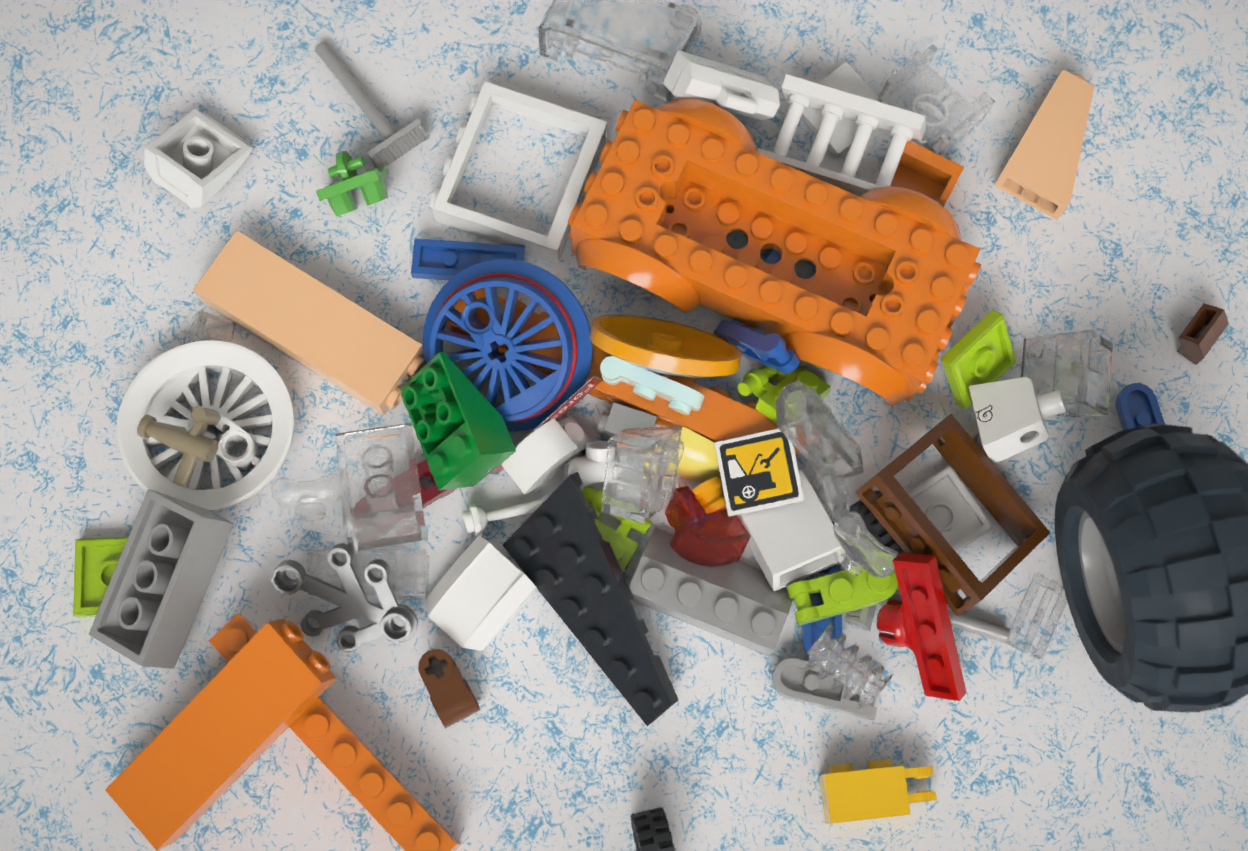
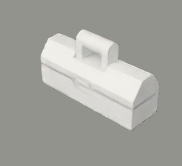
M679 50L663 82L674 96L703 100L715 104L726 111L761 121L773 118L780 105L778 88L765 76Z

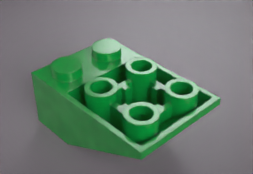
M439 352L400 389L402 391L403 403L408 411L417 439L421 444L430 472L439 491L475 486L488 475L487 472L491 468L493 471L516 452L503 417L444 352Z

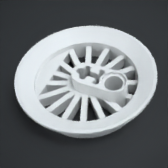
M214 340L183 344L153 359L138 373L129 385L120 405L117 418L119 452L133 480L145 492L148 489L155 490L209 511L220 510L239 504L264 488L283 465L294 434L292 400L278 372L269 362L252 350L234 343ZM221 372L212 404L208 373ZM232 375L244 378L225 402ZM198 381L200 383L202 406L218 411L221 416L218 424L209 425L210 427L215 426L222 434L220 440L209 431H205L203 435L218 442L217 453L210 462L213 486L211 490H200L207 462L198 459L188 488L176 485L172 482L180 461L166 478L159 468L183 453L169 448L153 458L150 446L162 445L163 443L152 437L145 439L137 434L139 422L147 414L155 417L157 422L182 427L191 431L195 421L191 418V411L181 405V403L186 398L192 409L200 406L191 392ZM253 385H256L263 392L236 408ZM269 403L272 414L242 419ZM176 410L184 417H186L187 420L174 418L171 416ZM272 426L271 438L250 434L245 431ZM236 444H248L247 450L242 456H231V451ZM258 445L268 447L261 460L259 459L260 450ZM219 457L224 460L237 482L223 487ZM253 466H256L245 477H243L239 471L251 469Z

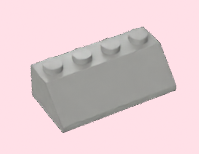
M148 489L88 635L140 666L174 669L234 523L207 509Z
M656 527L646 545L629 586L634 597L631 601L769 657L776 648L793 601L789 597L787 586L773 592L762 570Z

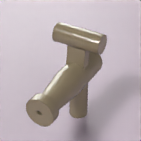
M200 406L193 408L191 418L195 423L191 431L182 427L157 422L155 417L148 414L140 420L137 428V434L145 439L152 437L168 447L183 453L172 483L187 488L198 459L211 462L215 457L218 442L203 435L208 425L219 423L221 416L216 410Z

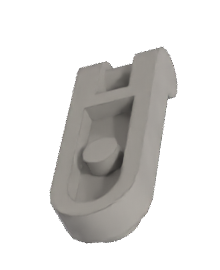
M797 658L782 660L772 673L774 689L785 698L852 714L864 719L875 720L877 707L874 706L876 693H881L883 681L880 679ZM851 686L861 689L859 702L849 700Z

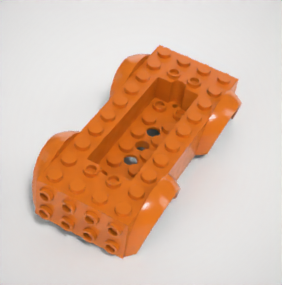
M679 98L668 101L656 108L634 100L629 112L626 110L622 111L615 127V131H618L614 142L607 141L599 160L602 162V165L597 174L594 172L590 174L584 187V193L587 195L582 205L576 204L573 207L568 219V225L571 226L568 238L572 241V253L576 255L579 268L584 270L587 267L594 268L624 279L661 297L684 313L702 305L729 318L736 319L747 326L759 328L766 334L778 333L786 342L785 348L792 349L801 361L819 366L860 384L884 399V403L895 406L904 400L909 402L916 392L920 394L924 392L927 383L931 382L939 363L936 361L953 332L951 327L964 307L968 288L973 284L981 267L980 263L975 262L980 248L962 241L958 224L942 205L922 193L892 186L873 188L857 196L757 152L753 137L742 122L730 112L703 100ZM734 230L742 231V233L746 234L748 243L741 249L731 248L726 241L727 235ZM771 248L780 254L781 260L775 264H768L762 260L760 253L764 249ZM800 260L810 261L814 264L816 273L809 279H802L794 271L795 264Z

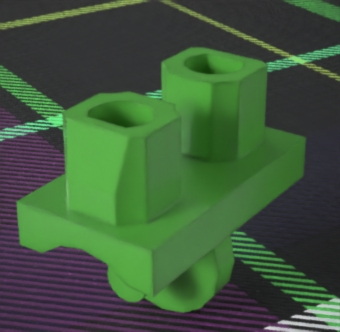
M341 151L336 154L337 165L329 167L328 173L331 178L341 175L343 180L316 190L319 201L327 199L337 217L357 209L351 193L352 189L360 187L367 205L388 198L383 178L388 176L389 172L385 164L357 175L356 169L365 167L364 158L359 156L352 159L347 151Z

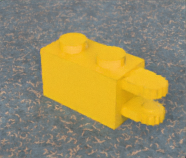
M891 759L869 761L868 769L853 771L852 763L828 766L829 774L819 776L825 824L911 815L910 803L937 800L936 791L923 790L908 794L906 778L922 779L933 775L932 766L904 769V765L892 767Z

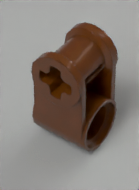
M433 649L422 655L418 665L419 674L445 729L481 710L466 679H463L455 661L447 652ZM435 658L441 663L447 661L448 664L443 668L444 676L438 678L435 674H428V671L432 668L431 661Z

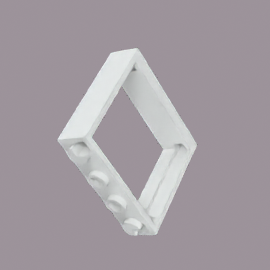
M484 81L480 93L475 92L469 105V113L471 115L468 123H462L456 137L458 147L454 156L449 155L446 159L443 169V175L445 176L441 187L437 186L432 193L430 207H433L435 221L499 244L525 246L526 253L559 263L571 226L568 225L569 216L573 207L576 204L581 205L583 201L585 184L590 174L595 170L607 139V122ZM491 106L586 137L548 236L451 204Z

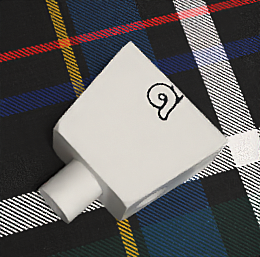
M1029 377L969 386L982 445L993 464L1046 441L1049 438L1045 418L1066 412L1060 390L1038 396L1032 379Z

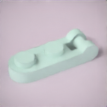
M614 356L606 357L601 362V375L607 384L616 385L620 382L629 384L634 387L632 392L651 401H654L655 396L669 401L668 407L684 415L689 416L691 410L700 411L705 396L692 388L644 368L629 364Z

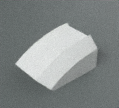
M194 109L145 147V169L155 184L161 185L184 201L189 208L202 207L236 173L253 150V147L247 140L216 119Z
M479 535L426 598L428 617L462 648L483 651L537 593V587L490 542Z

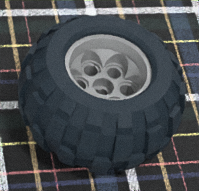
M1149 424L1119 431L1088 447L1085 450L1086 457L1072 465L1058 492L1055 505V541L1060 574L1069 609L1089 658L1107 683L1135 703L1143 702L1144 706L1153 711L1189 713L1230 706L1248 695V463L1223 441L1219 442L1212 435L1194 434L1191 427Z

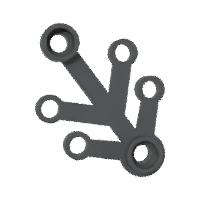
M336 544L327 557L329 565L336 569L345 590L306 574L304 567L294 560L281 562L271 575V583L274 589L281 594L292 595L300 589L339 606L325 612L319 610L307 612L301 621V629L308 636H318L324 629L361 616L376 622L361 629L352 625L344 627L336 639L338 647L344 652H353L359 645L382 637L394 643L406 642L417 631L418 618L415 612L408 606L398 603L387 579L390 575L389 565L384 560L375 559L364 570L365 580L375 588L381 606L368 601L351 563L354 559V551L347 544ZM335 552L344 553L347 561H339L335 556ZM371 568H379L383 572V577H375L371 572ZM286 570L293 571L297 579H290L286 575ZM393 618H401L405 622V626L396 625ZM308 619L317 620L319 622L320 627H312L309 624ZM344 635H352L356 643H348L344 639Z

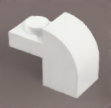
M572 416L558 422L554 418L526 437L515 448L516 452L502 463V466L522 492L526 494L549 482L557 471L573 457L585 454L586 444L592 441Z

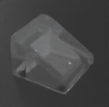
M200 310L190 327L188 343L205 340L232 343L236 323Z

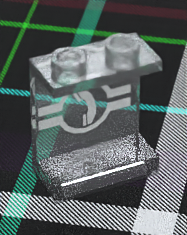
M932 44L922 53L918 50L915 51L906 60L900 71L893 69L885 76L880 84L883 89L876 101L925 115L926 130L920 142L928 150L942 156L984 120L995 100L986 92L971 104L929 66L938 50Z

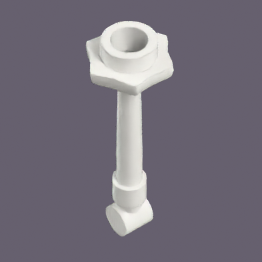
M549 496L541 497V500L485 512L475 502H468L469 509L462 511L466 533L474 532L476 538L479 535L482 537L488 522L534 513Z

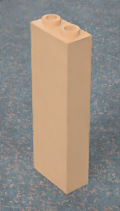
M237 230L193 288L201 302L383 416L389 408L395 409L402 400V391L400 389L426 364L422 344Z

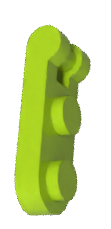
M873 562L815 579L792 583L787 586V591L790 599H794L797 611L794 613L797 624L803 625L884 603L892 599L896 594L898 582L893 567L887 563ZM820 592L823 605L812 606L809 595Z

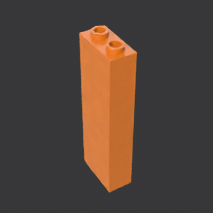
M285 619L267 622L105 789L156 851L175 843L337 679L330 670L331 664L328 659L320 652L313 651L303 640V632L293 622L286 621Z

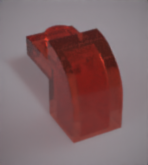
M689 486L675 488L664 513L669 525L675 529L669 544L672 549L685 560L701 566L716 567L738 562L751 538L738 516L728 517L727 509L706 513Z

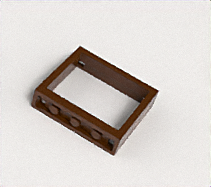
M952 414L938 423L855 491L904 553L936 556L946 604L956 616L982 601L1051 533ZM941 436L946 441L945 443L940 439ZM932 444L1017 545L981 581L894 478L899 471ZM876 486L882 493L881 497H878L873 491V487ZM1019 531H1021V533L1025 536L1024 539L1018 533ZM959 589L966 595L964 599L957 593Z

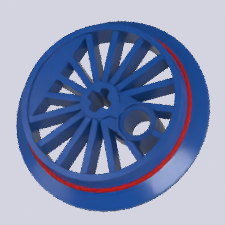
M513 259L481 262L466 268L452 277L433 300L427 313L423 331V352L426 364L439 352H443V340L476 348L445 354L452 361L482 357L461 371L467 376L486 364L473 385L479 390L491 374L486 399L503 417L508 432L537 428L585 385L591 369L593 343L589 339L590 325L573 292L549 271L537 265ZM496 287L509 288L505 309L498 301ZM484 288L486 297L476 299L472 291ZM520 291L530 296L532 300L516 323L513 324ZM463 299L467 306L461 313L455 309V306ZM540 304L550 316L520 333L523 326ZM478 307L484 308L489 313L490 322L488 325L480 323L477 319L476 310ZM448 318L466 330L471 336L445 330ZM553 322L560 337L525 342L527 338ZM506 344L509 350L501 354L498 351V347ZM562 346V360L528 352V350ZM529 363L555 369L556 371L545 376ZM523 374L533 380L535 384L530 386ZM501 380L505 402L495 407ZM513 381L520 390V393L516 395L514 391Z

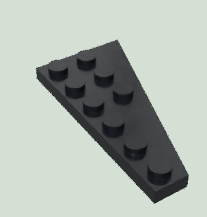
M576 472L569 475L512 534L503 544V547L537 587L539 592L646 726H649L679 699L660 656L655 655L645 635L649 631L643 618L638 620L631 604V600L634 597L610 543L604 541L595 522L598 516L593 505L588 506L580 488L583 482L579 473Z

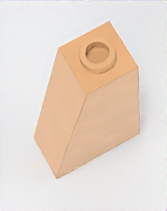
M1062 69L994 186L1056 220L1060 218L1071 201L1094 85L1086 82L1081 75L1069 73Z

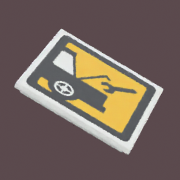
M790 426L715 442L728 517L805 501Z

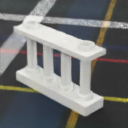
M786 74L781 88L785 100H788L787 102L790 104L773 151L770 152L758 148L757 152L859 196L873 188L891 185L906 142L911 141L912 138L922 140L926 130L925 115ZM811 107L821 110L824 116L806 162L786 157L802 112ZM842 117L856 121L858 128L841 173L822 168L820 165L837 120H842ZM880 128L890 131L893 138L876 183L873 184L854 177L871 132Z

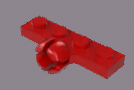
M900 552L892 561L902 600L889 599L887 605L879 609L876 628L879 631L891 632L894 635L879 632V639L888 646L907 647L913 651L925 696L960 701L967 692L936 556Z

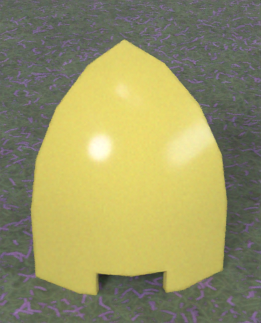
M683 426L664 468L695 482H705L716 476L721 477L715 443Z

